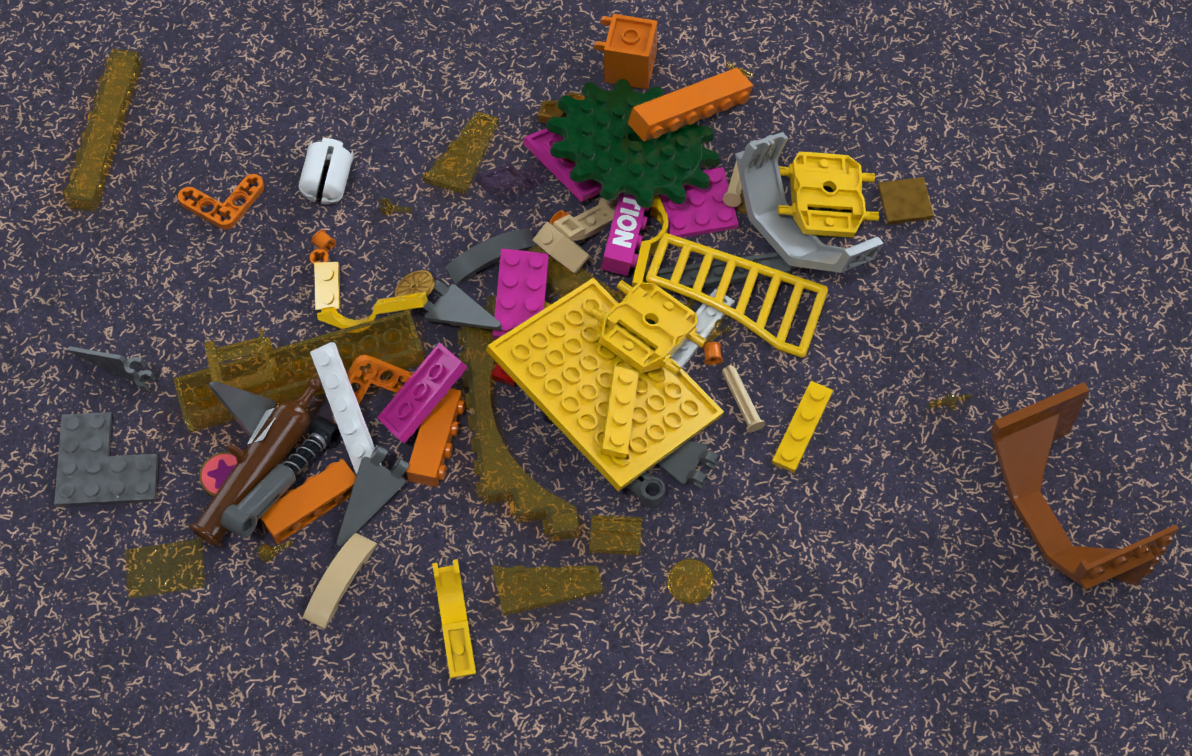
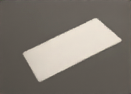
M274 408L266 410L247 444L252 443ZM273 421L268 425V427L263 431V433L257 438L255 442L262 441L264 439Z

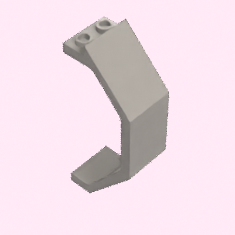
M783 132L769 135L757 141H751L746 145L744 151L735 154L748 219L789 266L842 273L875 259L884 244L879 237L850 248L825 245L816 235L803 234L794 221L793 216L777 214L778 205L789 206L785 198L778 166V158L788 140V137Z

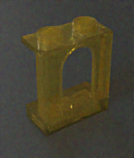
M261 328L259 329L260 337L218 348H216L214 340L205 342L204 346L212 381L241 390L276 382L274 372H277L278 368L275 357L270 358L269 351L273 350L270 336L265 337ZM252 354H260L265 357L267 365L261 372L228 381L224 380L221 362Z

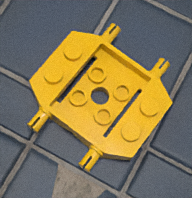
M798 152L793 163L789 164L788 167L779 166L780 175L790 178L792 206L778 205L777 214L793 216L794 221L803 234L853 238L862 221L878 222L879 212L866 211L865 199L862 195V182L874 183L875 174L862 173L861 165L849 155ZM829 186L834 192H827L823 187ZM808 207H812L814 209L832 208L838 211L846 209L851 210L852 213L808 210Z
M621 280L616 288L626 294L622 302L616 304L607 313L596 306L589 312L590 315L598 319L602 324L599 343L641 373L665 367L676 375L680 371L681 366L670 360V357L687 340H691L700 348L707 342V339L696 333L697 313L653 283L639 282L634 287H631ZM651 319L656 324H649L646 320ZM619 322L620 324H622L623 326H625V329H626L627 331H625L623 328H621L620 326H618L617 323ZM630 333H634L637 336H639L641 339L644 340L645 344H643L637 338L632 336Z

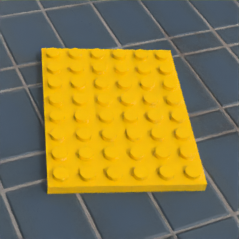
M592 278L487 345L486 351L619 492L721 418L724 411L682 368L676 375L665 367L644 373L639 372L626 459L601 454L613 369L615 366L634 371L638 370L599 343L602 324L598 319L590 315L589 312L596 306L607 313L618 302ZM619 322L617 323L618 326H620V327L623 328L625 331H627V330L625 329V326H623V325L620 324ZM630 333L632 336H634L643 344H645L644 340L641 339L639 336H637L634 333Z

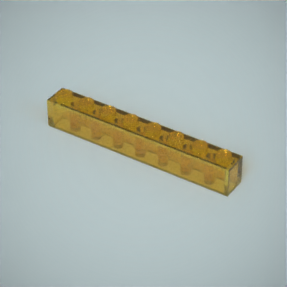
M112 49L110 56L106 58V69L104 75H101L99 80L100 88L98 93L94 95V106L92 112L90 111L88 114V125L86 130L82 132V144L80 149L76 151V162L69 174L70 181L68 187H65L63 192V198L66 200L69 209L97 211L142 67L138 51Z

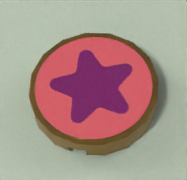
M222 452L211 456L200 470V483L204 491L212 497L237 463L236 457L230 452Z

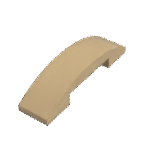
M619 195L615 200L611 201L600 198L597 206L576 217H572L569 214L555 221L553 226L572 241L591 237L612 223Z
M355 533L345 543L315 589L303 615L304 619L326 629L338 609L339 601L362 564H366L376 548V542Z

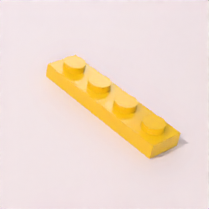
M615 366L613 369L601 454L626 459L638 371Z
M810 381L772 460V464L795 473L832 396V389Z

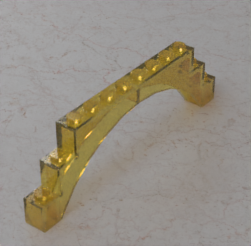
M497 295L487 296V306H483L493 317L495 316ZM461 325V330L457 331L458 344H463L464 351H460V360L468 366L467 372H464L462 376L464 387H469L470 393L465 394L466 408L472 409V415L468 416L469 431L474 430L475 437L470 438L472 453L477 452L478 456L477 460H473L475 475L480 474L481 482H476L478 497H483L484 505L509 501L510 515L516 516L517 523L542 520L544 535H549L550 542L579 539L580 531L576 506L546 491L528 476L508 452L497 430L492 411V373L497 362L486 351L487 345L495 341V339H492L493 330Z

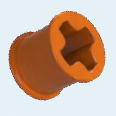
M322 229L314 234L311 243L319 249L329 252L335 247L336 240L332 239Z
M316 249L310 254V261L313 267L314 263L320 262L319 260L316 261L317 259L329 262L328 253L324 249Z
M708 342L702 347L705 357L704 364L716 365L723 362L721 344L719 342Z

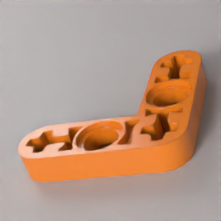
M257 174L247 175L224 203L193 187L181 189L178 193V200L180 205L186 210L226 230L233 228L264 190V183L262 177ZM257 182V184H258L257 187H256V186H252V187L250 188V186H249L250 183H251V184H255V183ZM192 195L195 201L191 199L185 200L184 197H190ZM239 198L246 200L242 206H236L234 202ZM206 205H212L214 207L213 210L208 213L201 211L202 208ZM221 216H230V220L225 219L224 221H222Z
M369 355L357 357L347 373L351 384H360V389L354 392L358 405L371 383L398 393L403 387L402 382L406 383L413 375V373ZM367 363H368L369 366H370V368H369V369L365 368V369L363 370V372H362V370H361L360 367H361V366H366ZM383 372H393L391 379L387 381L380 379Z

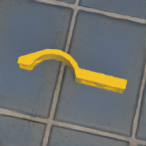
M659 194L653 197L654 203L651 207L650 215L659 221L662 225V230L656 237L642 241L632 287L639 282L645 281L650 254L656 252L662 234L668 233V216Z
M426 292L378 299L374 304L373 313L365 319L359 320L344 317L332 306L321 308V312L317 313V318L320 321L344 330H359L367 327L378 314L424 307L428 300Z
M458 559L453 560L452 566L438 568V563H432L450 679L476 675Z

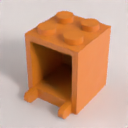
M613 14L612 17L602 16L600 23L610 26L606 42L596 41L594 49L604 51V82L615 84L619 79H625L629 82L630 87L648 89L657 55V21Z

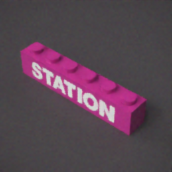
M623 192L619 194L600 268L624 276H628L630 267L635 268L638 255L634 254L635 249H640L643 238L642 235H639V231H644L647 217L643 216L644 211L649 212V208L640 207L635 197L630 193Z

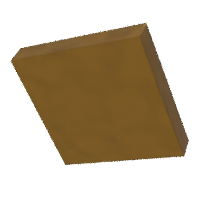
M924 177L878 183L887 225L933 219L934 214Z

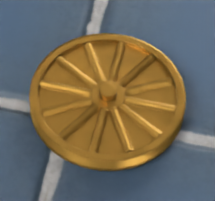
M426 270L412 272L398 283L395 288V297L426 292V296H428L434 288L435 279Z

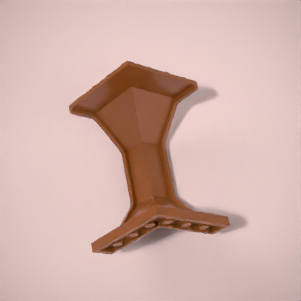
M1085 382L995 420L990 433L1010 501L1049 564L1085 589L1091 588L1110 578L1137 586L1144 576L1149 575L1155 570L1153 567L1161 561V555L1167 551V546L1174 541L1173 537L1179 530L1177 525H1173L1122 549L1073 546L1041 494L1043 475L1052 441L1070 433L1090 391Z

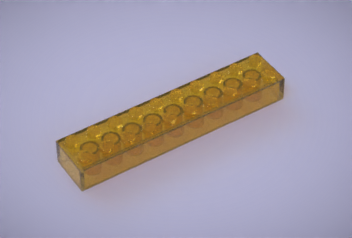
M410 310L173 378L183 419L189 432H195L235 420L210 389L209 383L211 381L274 400L276 406L287 400L296 401L308 388L310 379L315 377L320 379L310 352L330 342L336 344L346 373L350 370L355 359L361 355L372 356L404 370L421 365L425 359ZM367 363L366 366H361L360 368L363 372L365 368L369 369L370 366ZM385 371L380 377L392 374L393 372ZM323 386L322 389L315 392V394L312 397L324 394L325 391Z

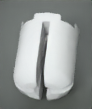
M323 138L322 142L312 144L311 140L309 143L299 181L300 192L308 200L316 202L325 166L329 167L321 204H335L343 197L354 154L353 151L350 154L348 150L343 148L342 142Z

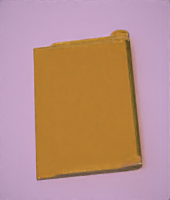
M201 538L125 549L128 599L205 587Z

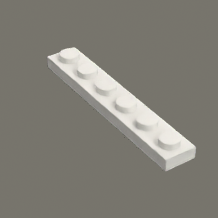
M330 342L311 351L310 354L357 475L361 459L364 456L370 458L375 447L336 344Z

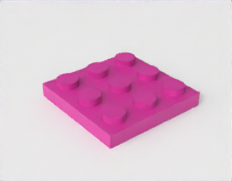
M724 167L703 170L710 178V186L707 189H699L693 185L683 186L687 195V199L683 204H676L667 196L659 194L668 216L669 234L684 238L739 228L735 208L727 206L723 202V196L727 193L729 187Z

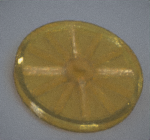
M681 560L671 568L668 574L670 593L683 603H699L705 600L713 589V574L710 568L699 560Z

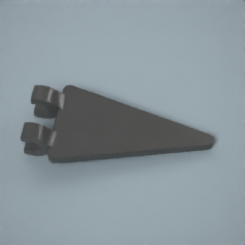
M436 280L433 290L437 292L435 296L439 299L435 304L428 300L424 307H420L422 308L420 313L425 315L427 321L500 330L502 328L501 323L455 284L448 288L442 282Z
M69 346L66 350L73 355L136 383L141 391L147 392L149 390V387L144 383L146 380H156L154 374L149 370L138 373L134 370L138 366L143 368L146 366L140 357L126 359L122 355Z
M216 381L209 383L210 389L250 438L266 410L276 407L274 400Z
M688 441L657 463V465L681 485H686L689 482L702 490L707 482L705 480L706 474L695 469L701 462L703 465L714 470L719 461H717L718 454L707 451L706 444Z
M378 445L373 450L370 458L364 456L361 459L337 536L336 544L338 546H343L405 484V480L401 476L407 470L409 463L397 458L391 471L380 465L388 451Z

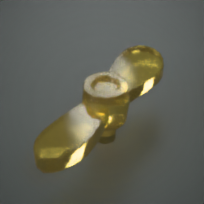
M954 394L945 396V399L929 402L928 406L930 409L947 404V406H950L951 411L956 410L955 404L957 402L971 399L973 394L957 397Z

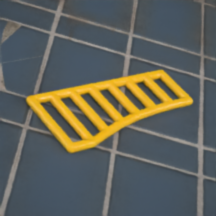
M668 233L662 234L646 275L648 283L656 284L659 287L710 306L738 321L777 350L800 358L805 357L828 293V288L825 285ZM668 244L682 248L670 280L657 276ZM691 251L704 255L693 288L679 284ZM716 259L727 264L713 298L701 291L712 261ZM737 266L749 270L736 309L723 303V300ZM759 273L772 279L757 322H754L745 316L744 312ZM783 281L795 286L777 337H775L764 328L779 285ZM803 289L816 292L817 295L798 347L785 341Z

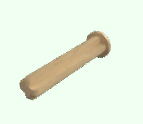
M737 161L735 162L728 191L723 196V202L730 207H737L742 201V186Z
M732 365L727 366L722 370V374L747 424V432L751 433L762 429L765 426V422L760 419L736 368Z

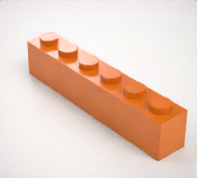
M734 68L633 107L628 124L644 142L652 138L656 139L662 134L670 131L674 132L680 127L688 124L691 125L700 119L709 118L713 114L727 111L733 106L746 103L750 98L753 84L738 68Z

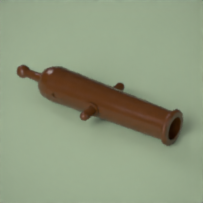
M319 378L310 379L308 388L296 401L287 400L277 405L247 449L242 450L234 443L227 445V450L236 457L237 463L196 523L189 524V529L202 540L216 548L223 546L221 541L229 532V530L221 526V517L224 511L230 505H238L277 464H281L307 430L310 415L306 408L315 392L322 389L323 385ZM273 421L264 439L262 441L255 442L257 438L263 433V431L268 427V425Z

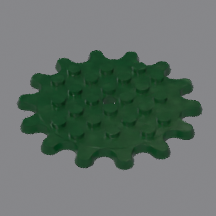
M619 79L614 84L613 91L602 90L595 83L587 82L581 89L585 99L578 100L564 95L558 100V108L565 112L567 117H551L546 122V129L563 137V141L555 142L551 146L550 154L555 158H568L574 161L576 166L570 171V179L577 183L590 179L598 181L602 187L600 195L609 201L615 200L620 193L625 192L632 194L637 204L642 208L652 207L654 203L653 197L658 194L667 196L676 204H683L687 199L683 186L693 185L699 189H707L710 186V178L700 167H716L720 162L717 152L709 150L702 145L704 142L713 140V130L709 126L688 124L674 132L670 131L656 139L652 138L645 142L629 126L628 120L633 107L664 95L663 90L657 86L652 87L647 93L635 92L625 79Z

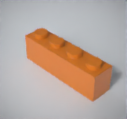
M450 388L447 394L433 408L430 415L421 423L407 468L408 481L438 487L439 480H444L447 466L444 463L446 458L451 457L453 451L451 439L452 436H457L459 431L458 415H463L466 401L462 398L461 390Z
M343 459L329 464L317 476L313 475L306 479L303 485L287 491L281 499L277 500L260 517L261 523L276 544L281 543L349 499L356 479L355 474Z

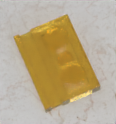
M591 515L589 553L640 555L642 517Z

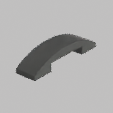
M529 228L509 231L487 239L468 249L452 260L445 268L454 284L458 285L476 277V272L500 262L501 249L530 252L538 248L539 245L533 241L534 237Z

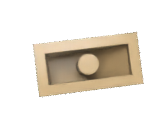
M549 222L545 223L533 239L543 250L575 274L590 257L585 250L567 238Z

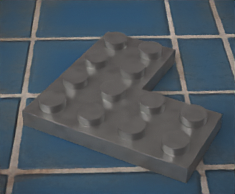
M111 412L63 414L61 418L54 505L56 507L156 502L158 454L110 456L113 416Z

